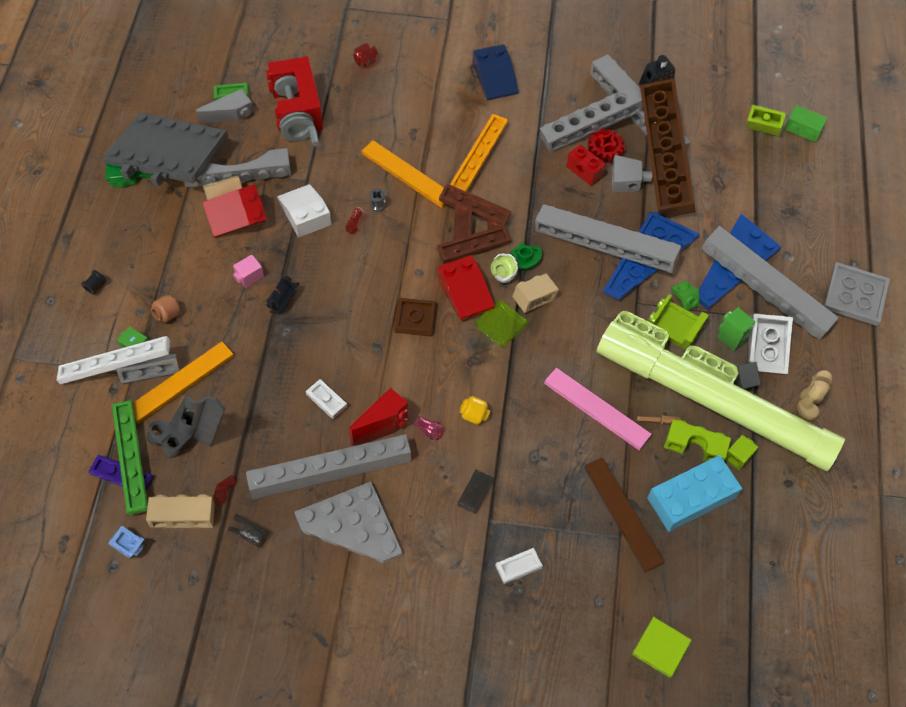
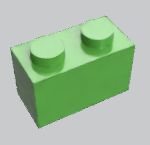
M795 105L784 130L816 143L827 117Z
M738 307L733 312H727L723 317L724 322L719 326L720 332L717 336L719 340L734 352L747 340L756 322Z

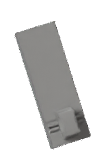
M176 354L161 356L117 369L121 384L175 374L180 371Z

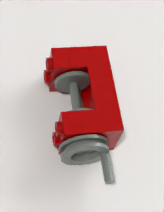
M308 56L269 62V70H266L267 80L271 81L268 82L269 92H273L274 99L287 97L285 100L276 101L277 108L274 111L276 119H279L276 120L278 130H281L283 138L288 141L299 142L311 137L312 145H319L316 131L323 130L322 114Z

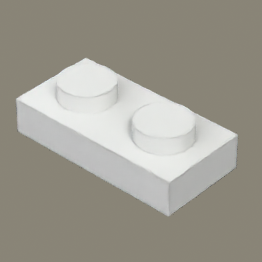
M321 379L306 391V395L332 419L347 408V403Z

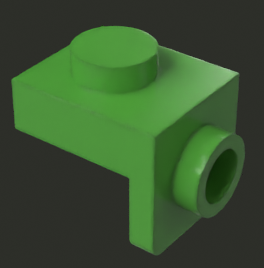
M688 281L680 282L678 285L671 287L672 294L681 300L682 308L690 310L700 305L699 290Z

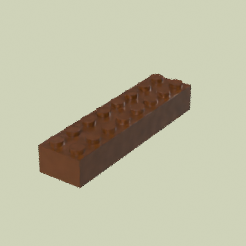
M675 79L640 85L658 213L665 218L695 213Z

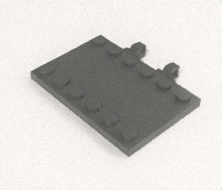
M139 112L106 153L103 160L105 164L122 167L120 172L124 179L130 180L131 175H134L136 171L153 174L150 180L154 186L158 187L167 178L193 184L226 140L228 133L226 130Z

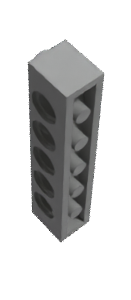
M633 86L623 89L583 109L576 110L572 114L563 116L552 123L545 124L540 128L541 139L551 153L595 133L596 130L599 131L641 112L642 100Z

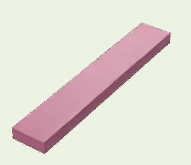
M555 368L545 380V385L640 451L652 434L558 368Z

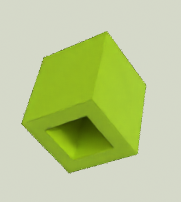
M741 435L728 450L725 460L740 471L755 454L758 446L751 439Z

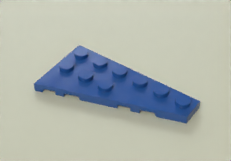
M652 211L639 230L641 234L681 245L680 252L699 238L700 233ZM622 258L605 286L603 293L620 301L659 269Z
M740 214L730 232L732 236L766 262L780 251L782 247L743 214ZM715 259L699 288L700 304L709 310L743 280L737 278L734 273L723 267Z

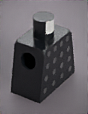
M660 55L656 61L646 65L639 85L675 79V67L665 55Z

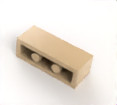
M204 494L197 497H189L187 495H177L176 497L157 495L156 497H149L146 521L150 528H213L215 503L212 497Z

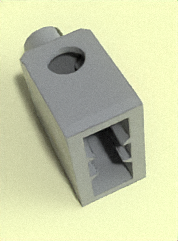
M614 155L611 192L639 191L642 181L651 182L652 172L642 171V162L640 160Z

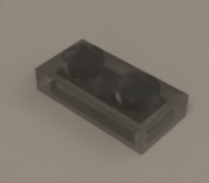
M476 469L458 501V506L476 514L494 481V477Z

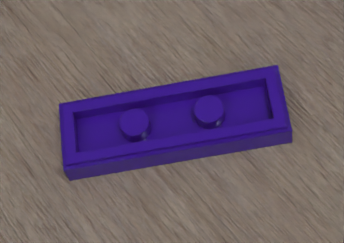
M97 455L88 473L123 487L120 462ZM143 471L147 491L154 477L152 474Z

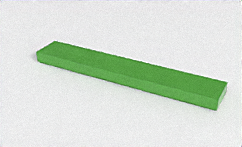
M129 400L112 404L126 512L129 516L146 512L148 500L133 402Z

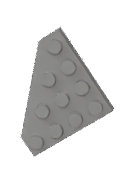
M371 482L294 512L300 529L304 534L321 538L325 542L342 546L351 552L371 557L383 564L403 556Z

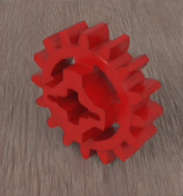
M602 128L601 132L596 130L595 134L590 135L587 145L588 150L592 154L601 158L603 162L608 160L611 163L614 155L622 156L625 150V140H621L622 135H616L617 131L612 133L611 129L605 131Z

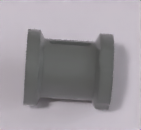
M380 188L371 190L370 208L376 212L384 210L386 207L384 200L385 192Z

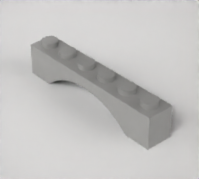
M288 149L269 150L263 156L239 165H218L209 162L193 184L184 182L185 188L204 186L234 176H238L240 181L291 176Z

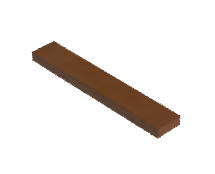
M603 457L585 465L584 469L644 572L646 573L662 565L664 560Z

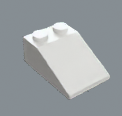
M310 184L277 196L298 238L331 225L330 212L326 204Z
M764 314L750 315L756 322L749 334L748 362H757L759 372L788 374L793 317Z

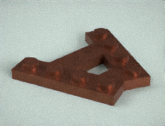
M446 183L439 196V201L455 207L454 240L437 245V250L443 264L511 243V238L505 227L511 215V210ZM472 215L487 221L486 231L471 235Z

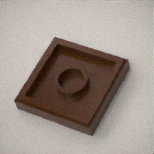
M399 298L395 333L432 337L436 301Z

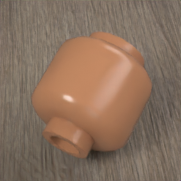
M165 295L153 302L151 313L157 321L166 323L179 316L181 305L177 298Z

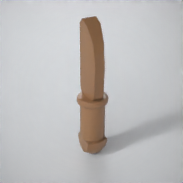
M637 416V421L660 422L661 424H671L673 419L682 420L678 416Z

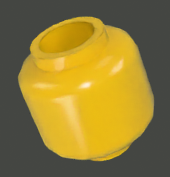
M470 396L468 399L465 398L463 400L459 413H462V419L478 425L482 420H487L490 410L487 409L488 404L486 401Z

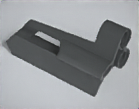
M183 396L171 422L157 420L149 425L147 440L153 445L161 444L164 455L171 458L176 457L192 439L198 440L210 447L226 407L217 398L205 396L202 400L195 402L190 399L191 396ZM152 431H159L161 435H155ZM174 443L177 447L172 448L168 444Z

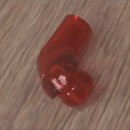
M354 208L351 217L345 225V230L350 234L357 232V224L363 213L361 208Z
M232 475L218 483L215 487L213 497L214 500H217L218 504L227 501L226 490L236 484Z

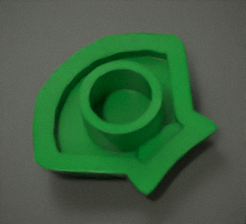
M523 242L509 251L516 259L518 269H531L540 262L542 256L540 247L526 246Z

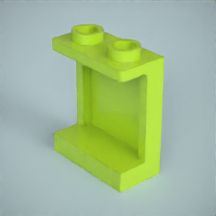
M668 294L666 299L662 298L657 306L658 311L652 312L648 322L667 331L669 342L687 350L704 327L709 315L702 312L698 317L671 302L672 296Z

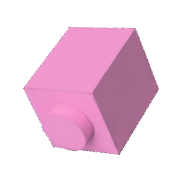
M253 255L233 265L235 280L238 283H242L245 288L264 277L262 266Z

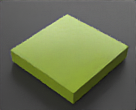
M653 617L632 655L671 678L691 639Z

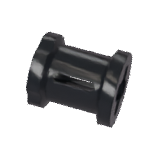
M93 270L91 272L92 275L86 281L81 282V286L92 295L96 293V289L102 283L104 284L107 281L97 270Z

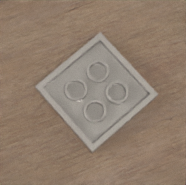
M836 262L833 266L824 307L831 312L878 326L881 322L890 278Z

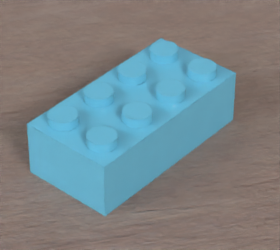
M719 455L652 488L647 499L668 532H671L736 499L742 487Z

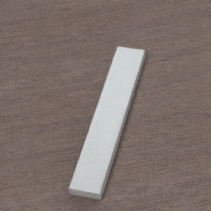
M168 336L60 365L57 381L59 384L169 355L170 339Z

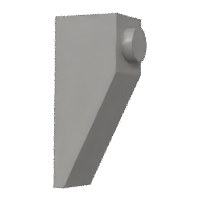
M242 89L196 109L200 123L236 121L254 114L252 102Z

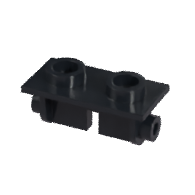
M289 276L281 278L275 287L280 293L273 290L266 300V306L271 309L270 313L282 312L287 307V302L295 295L296 288L300 284L299 282L292 283V279Z

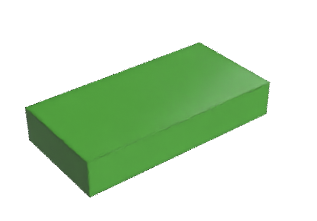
M247 83L213 86L215 101L240 89L249 98Z

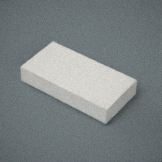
M534 548L495 564L504 584L540 570L543 567Z

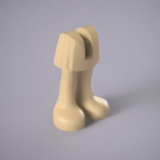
M823 370L816 373L812 377L810 386L801 392L799 396L801 400L797 403V409L803 418L815 420L819 416L820 411L815 404L821 403L830 389L832 382L830 372Z

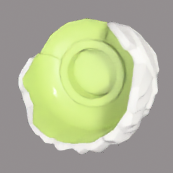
M503 253L494 258L490 270L497 281L506 283L513 280L515 275H517L518 263L511 254Z

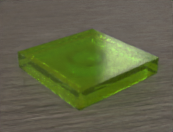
M500 299L494 304V309L486 311L475 321V326L503 348L527 326L528 321Z

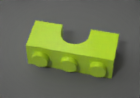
M673 419L664 448L683 454L687 444L695 443L703 449L702 461L707 462L719 455L725 461L731 438L723 433H714L706 430L704 427L693 426L683 420Z

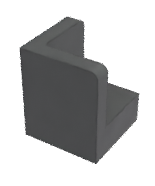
M749 361L737 366L739 379L734 381L735 385L742 389L761 385L757 362Z

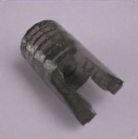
M236 514L234 516L235 521L243 524L244 527L240 531L234 526H229L228 531L258 548L261 547L268 536V531Z

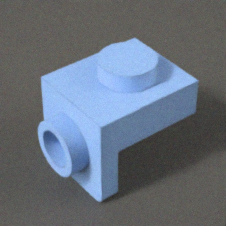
M120 526L108 544L127 558H130L133 554L137 556L143 549L144 545L141 543L144 541V538L138 537L125 527Z

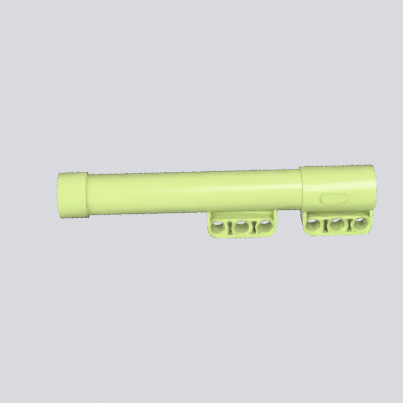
M627 311L620 312L606 329L596 351L605 358L646 379L650 378L805 458L806 462L828 472L836 460L845 438L825 428L821 429L733 384L738 376V370L735 365L697 346H689L684 355L680 357L665 349L669 338L667 331Z

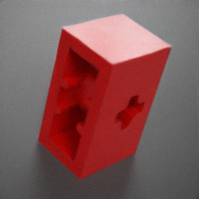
M581 144L568 153L566 167L591 187L603 178L606 164Z

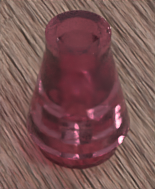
M418 416L414 421V426L431 440H439L444 432V426L441 425V422Z

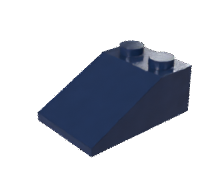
M505 44L473 50L472 65L487 101L519 94L511 59Z

